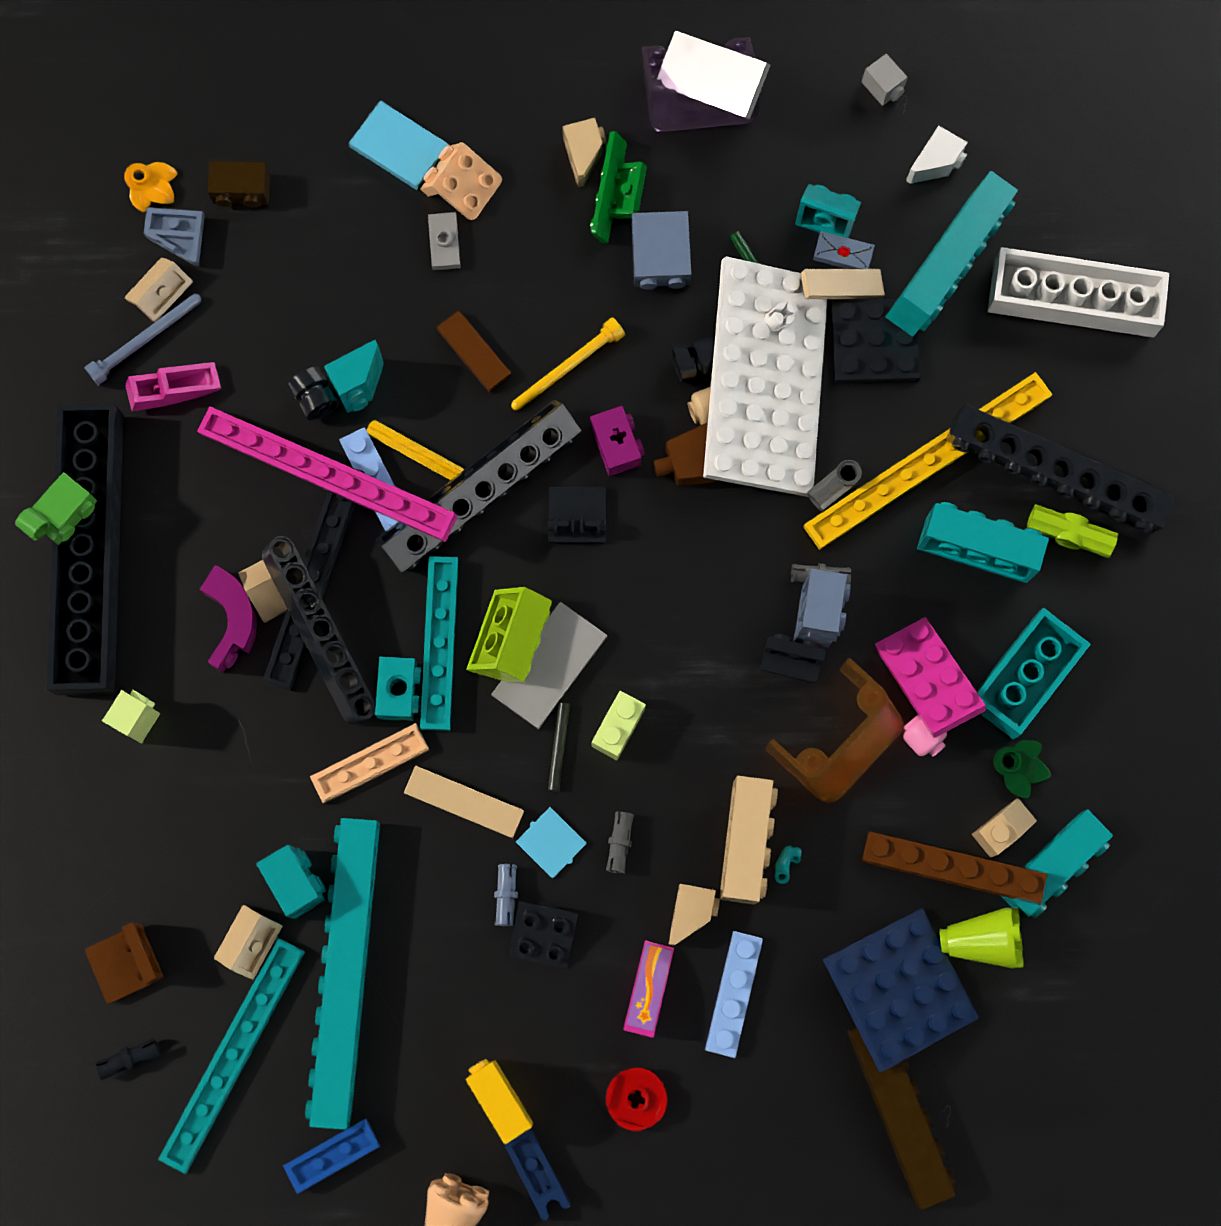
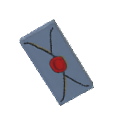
M821 231L813 260L845 269H868L874 245Z

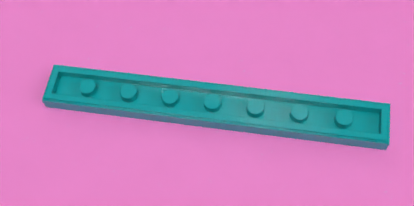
M280 938L276 940L158 1160L184 1174L188 1172L306 953L305 951Z

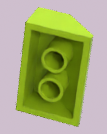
M526 587L494 590L466 670L509 683L524 682L531 671V661L534 652L540 645V635L543 626L549 619V609L552 600Z

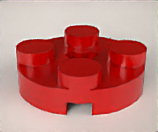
M636 1067L621 1071L612 1079L606 1093V1104L610 1115L619 1126L631 1131H641L652 1127L662 1118L667 1106V1094L663 1083L653 1072ZM636 1090H640L641 1097L645 1098V1103L638 1104L637 1108L631 1107L632 1101L628 1100V1095L634 1094Z

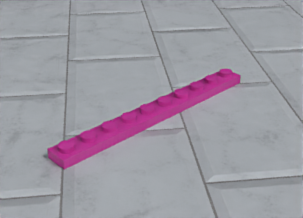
M209 407L197 430L198 433L443 542H446L458 517L452 511L215 408Z

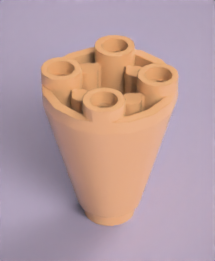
M445 1173L443 1179L433 1180L429 1186L425 1226H476L487 1209L489 1192L483 1187H471L462 1183V1179L457 1175Z

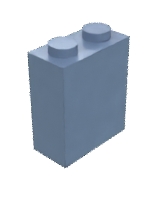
M688 211L632 213L634 287L651 290L657 288V286H669L670 288L678 289L683 288L685 285H690L691 260Z

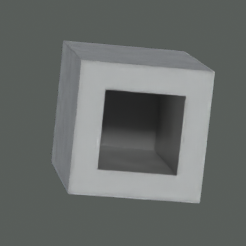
M886 53L865 69L862 83L883 106L888 101L894 102L903 95L908 77Z

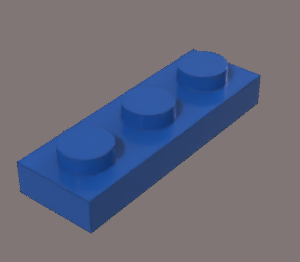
M364 1119L285 1164L283 1167L298 1194L380 1147V1144L368 1120Z

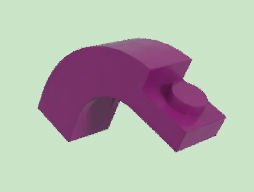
M215 565L200 590L205 596L221 604L227 613L228 626L226 633L208 661L212 667L224 673L225 669L231 668L237 660L238 653L236 652L238 649L248 654L251 651L257 634V614L244 587L230 573Z

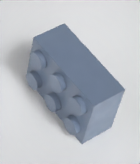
M811 568L801 590L794 642L803 644V641H811L820 644V648L828 649L832 641L836 642L837 636H840L841 631L844 630L846 613L841 611L845 606V602H848L851 584H846L847 574Z

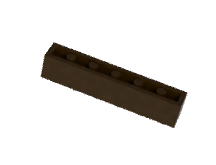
M857 1027L847 1030L916 1206L922 1210L956 1196L953 1187L957 1186L954 1175L950 1168L945 1169L941 1157L945 1156L938 1138L933 1140L929 1130L930 1127H933L931 1118L926 1109L921 1110L917 1098L921 1097L919 1088L914 1079L909 1080L905 1070L909 1068L907 1058L887 1070L879 1072Z

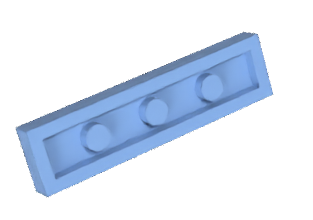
M365 427L339 439L353 468L364 471L365 474L394 486ZM376 512L385 532L398 522Z
M733 931L705 1050L735 1058L763 938Z

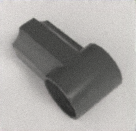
M853 460L842 461L834 471L807 492L810 501L823 512L846 492L857 486L862 475L860 465ZM846 469L851 470L855 475V479L845 481L842 479L840 472Z

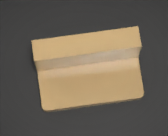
M160 258L125 296V299L136 305L151 321L156 322L193 281L174 262Z
M243 905L214 959L230 970L254 980L283 926Z

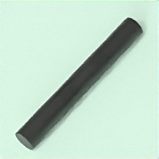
M558 703L548 790L560 791L570 704Z

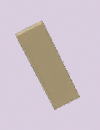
M804 269L801 272L805 299H881L885 295L880 269Z

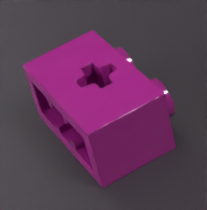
M623 406L590 416V426L608 476L641 466V456L645 455L640 439H634L632 430L635 429L631 414H625ZM618 436L620 440H623V443L618 445L614 437Z

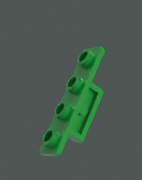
M616 131L610 132L609 141L606 143L605 162L600 173L601 183L599 192L596 195L594 218L591 221V233L602 244L609 243L613 219L632 218V213H639L647 170L643 162L624 163L627 143Z

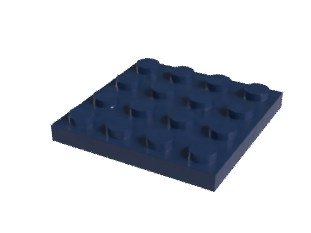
M923 908L823 959L879 1072L887 1070L979 1018L947 955L943 954L941 943Z

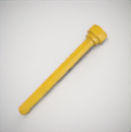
M611 317L603 324L599 335L513 400L512 408L516 411L522 409L607 342L612 343L613 341L617 342L623 338L625 332L620 324Z

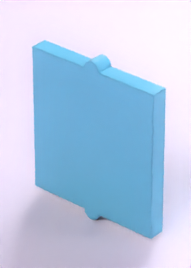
M551 807L536 822L532 821L530 823L531 827L516 841L552 879L567 863L572 864V858L587 844Z

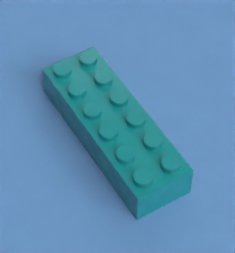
M990 171L971 194L888 312L886 318L912 337L919 329L925 331L941 312L946 300L957 289L959 281L968 273L975 258L984 250L987 245L986 242L1000 227L1002 219L1008 215L1016 202L1012 199L1018 190Z

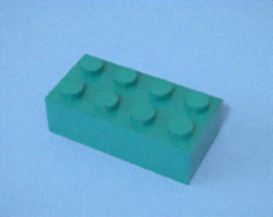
M948 502L935 503L925 519L917 546L918 550L1024 583H1028L1041 569L1049 538L1041 536L1042 533L1038 530L1031 528L1022 530L1013 527L1014 524L1006 520L993 521L985 518L986 516L983 513L977 511H969L967 513L958 510L956 505Z
M1045 608L1041 609L976 690L986 706V711L982 712L981 715L1013 740L1019 737L1091 644Z

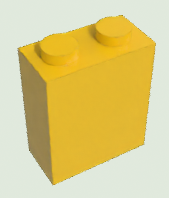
M484 1059L469 1069L471 1076L465 1080L504 1144H507L532 1127L533 1121L496 1060L488 1063L487 1059Z

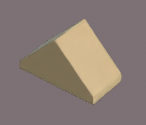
M263 560L238 572L247 595L264 623L286 613L287 607Z

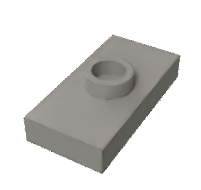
M456 212L429 214L432 269L461 268Z

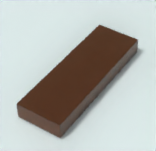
M459 310L437 326V331L489 393L511 377V372Z

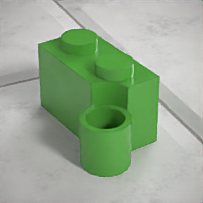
M63 472L32 508L29 507L20 513L15 521V525L35 541L45 534L59 545L62 541L68 540L73 535L75 526L82 518H87L93 512L97 500Z

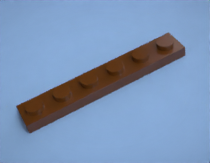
M870 831L862 858L863 863L1040 906L1047 879L1046 873Z

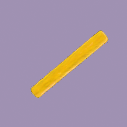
M373 420L367 428L369 436L449 480H452L464 470L462 467L376 420Z

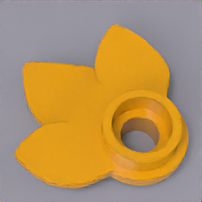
M154 162L148 166L142 163L131 164L125 171L124 179L130 188V201L133 206L145 213L147 207H150L151 202L173 204L174 194L168 182L177 176L176 170L162 162ZM139 172L144 175V178L136 180L133 175Z

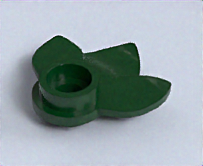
M1030 739L1018 742L1013 748L1004 747L1000 749L993 759L996 771L1004 776L1006 788L1020 798L1030 797V784L1039 783L1051 777L1047 766L1037 758L1042 744ZM1005 757H1009L1012 760L1011 767H1006L1003 764Z

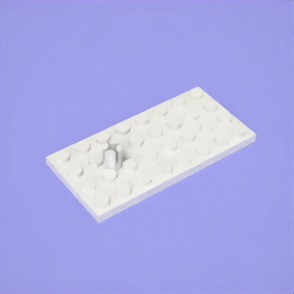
M727 256L721 261L704 478L808 497L807 492L814 487L827 299H805L801 273Z

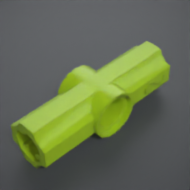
M1039 505L1033 507L1026 527L1038 530L1042 535L1055 539L1057 544L1065 548H1081L1107 558L1111 556L1118 539V533L1090 524L1089 520L1075 513L1062 514Z

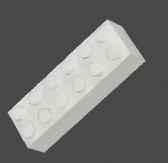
M1001 247L994 259L987 312L1155 337L1164 326L1169 273Z

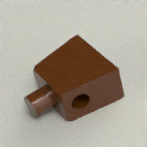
M708 423L702 424L666 442L667 457L653 460L657 477L673 473L677 486L720 481L703 477Z

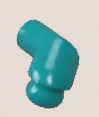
M789 845L783 848L775 863V880L778 883L784 884L789 881L790 862L799 863L801 861V849L799 847H791Z

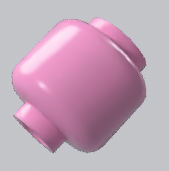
M919 715L915 716L903 727L906 730L903 735L904 740L918 756H925L930 753L933 757L946 746L943 740L946 738L947 732L933 738Z

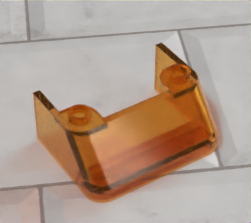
M850 658L845 661L840 671L860 688L857 694V704L868 717L830 758L816 748H808L794 759L774 739L765 748L812 794L824 803L838 801L900 735L904 727L901 715L885 690Z

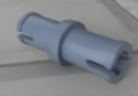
M498 865V889L494 892V898L497 899L496 926L503 925L509 927L515 924V900L518 899V892H515L517 865Z

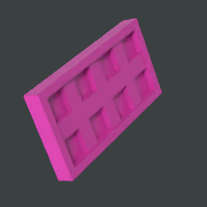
M926 617L875 643L878 654L933 738L986 711L984 702Z

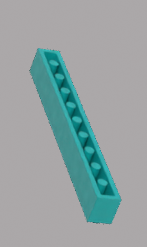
M341 818V824L335 827L334 842L338 843V853L332 856L331 872L335 873L334 885L329 886L328 903H332L331 915H327L325 920V933H329L328 945H324L322 949V963L326 964L325 976H320L318 993L323 994L322 1007H317L315 1015V1025H320L319 1037H314L312 1044V1056H316L315 1069L310 1070L309 1087L313 1088L312 1100L307 1101L305 1118L310 1119L309 1127L348 1129L351 1124L380 823L375 820Z

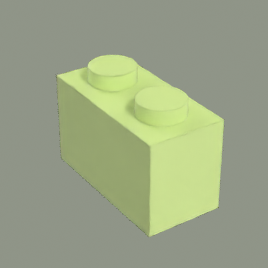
M121 690L102 721L142 744L160 713L153 709L155 703L134 690L130 695Z
M619 691L591 742L592 747L618 760L644 713L646 704Z

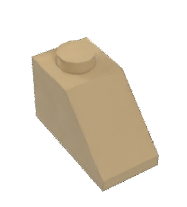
M595 118L563 126V139L578 188L585 185L602 156V144L606 143L603 127L598 128Z
M1016 798L972 833V835L991 858L1000 854L1020 838L1036 822V819L1023 803Z
M684 884L679 885L668 945H676L711 920V915L717 916L720 898H715V890Z

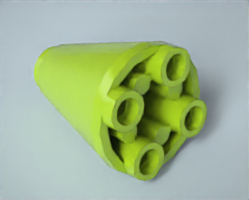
M1018 907L1003 908L947 926V929H940L941 950L943 954L949 953L952 957L1008 968L1023 967V947Z

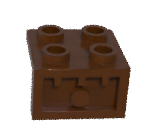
M131 922L121 927L122 932L85 949L104 999L108 1004L164 979L141 923Z

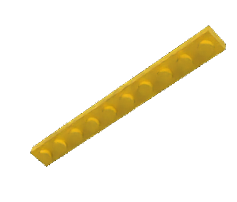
M1035 372L979 410L1011 424L1048 400L1053 394ZM950 429L804 524L803 528L818 549L821 550L966 454L954 449L951 443L945 441ZM975 431V437L979 442L986 441L983 432Z

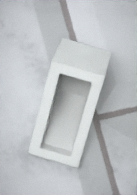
M938 126L910 169L906 181L912 184L949 176L954 167L959 169L967 154L963 153L967 142Z

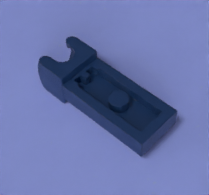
M531 1128L507 1144H504L543 1221L549 1218V1210L547 1208L549 1200H557L564 1209L571 1206L564 1189L559 1183Z

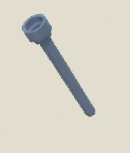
M193 294L102 362L98 360L96 363L92 361L84 369L99 386L107 380L106 376L110 374L109 370L201 303V297Z

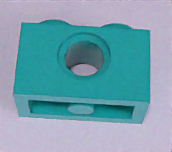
M379 657L375 715L378 719L413 721L414 713H419L420 696H415L416 684H421L422 667H417L415 658ZM402 682L407 684V690L403 695L395 696L392 694V688L396 683Z

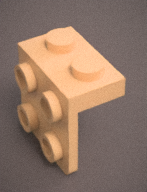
M463 142L451 146L447 145L438 156L440 159L436 167L430 168L423 177L425 183L420 190L427 196L441 195L467 219L474 220L502 182V177Z

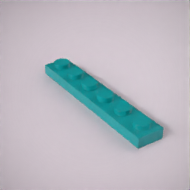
M429 556L421 730L450 731L458 557Z

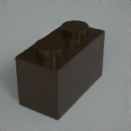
M210 161L208 194L213 204L221 207L244 204L252 208L269 204L270 172L266 162Z

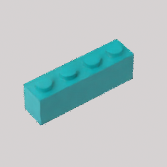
M1088 809L1080 812L1023 867L1047 874L1041 906L1001 897L1012 908L1018 907L1019 916L1022 919L1029 918L1030 916L1036 918L1047 908L1045 902L1052 895L1056 898L1067 889L1068 885L1065 882L1072 875L1076 878L1089 867L1086 862L1093 855L1099 857L1110 847L1107 841L1113 835Z

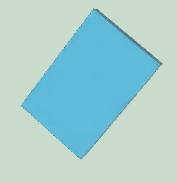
M382 101L379 102L349 142V146L416 190L424 182L423 177L427 171L435 167L439 162V154L448 145V143Z

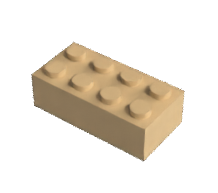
M737 776L733 782L720 900L756 904L760 901V898L766 895L767 879L762 878L763 868L766 869V866H769L771 849L766 848V840L770 836L772 837L774 818H769L770 809L773 810V806H776L778 789L773 788V780Z

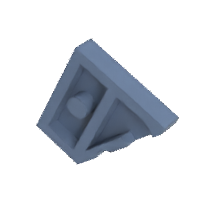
M147 207L144 235L147 239L192 265L199 266L205 215L203 211Z

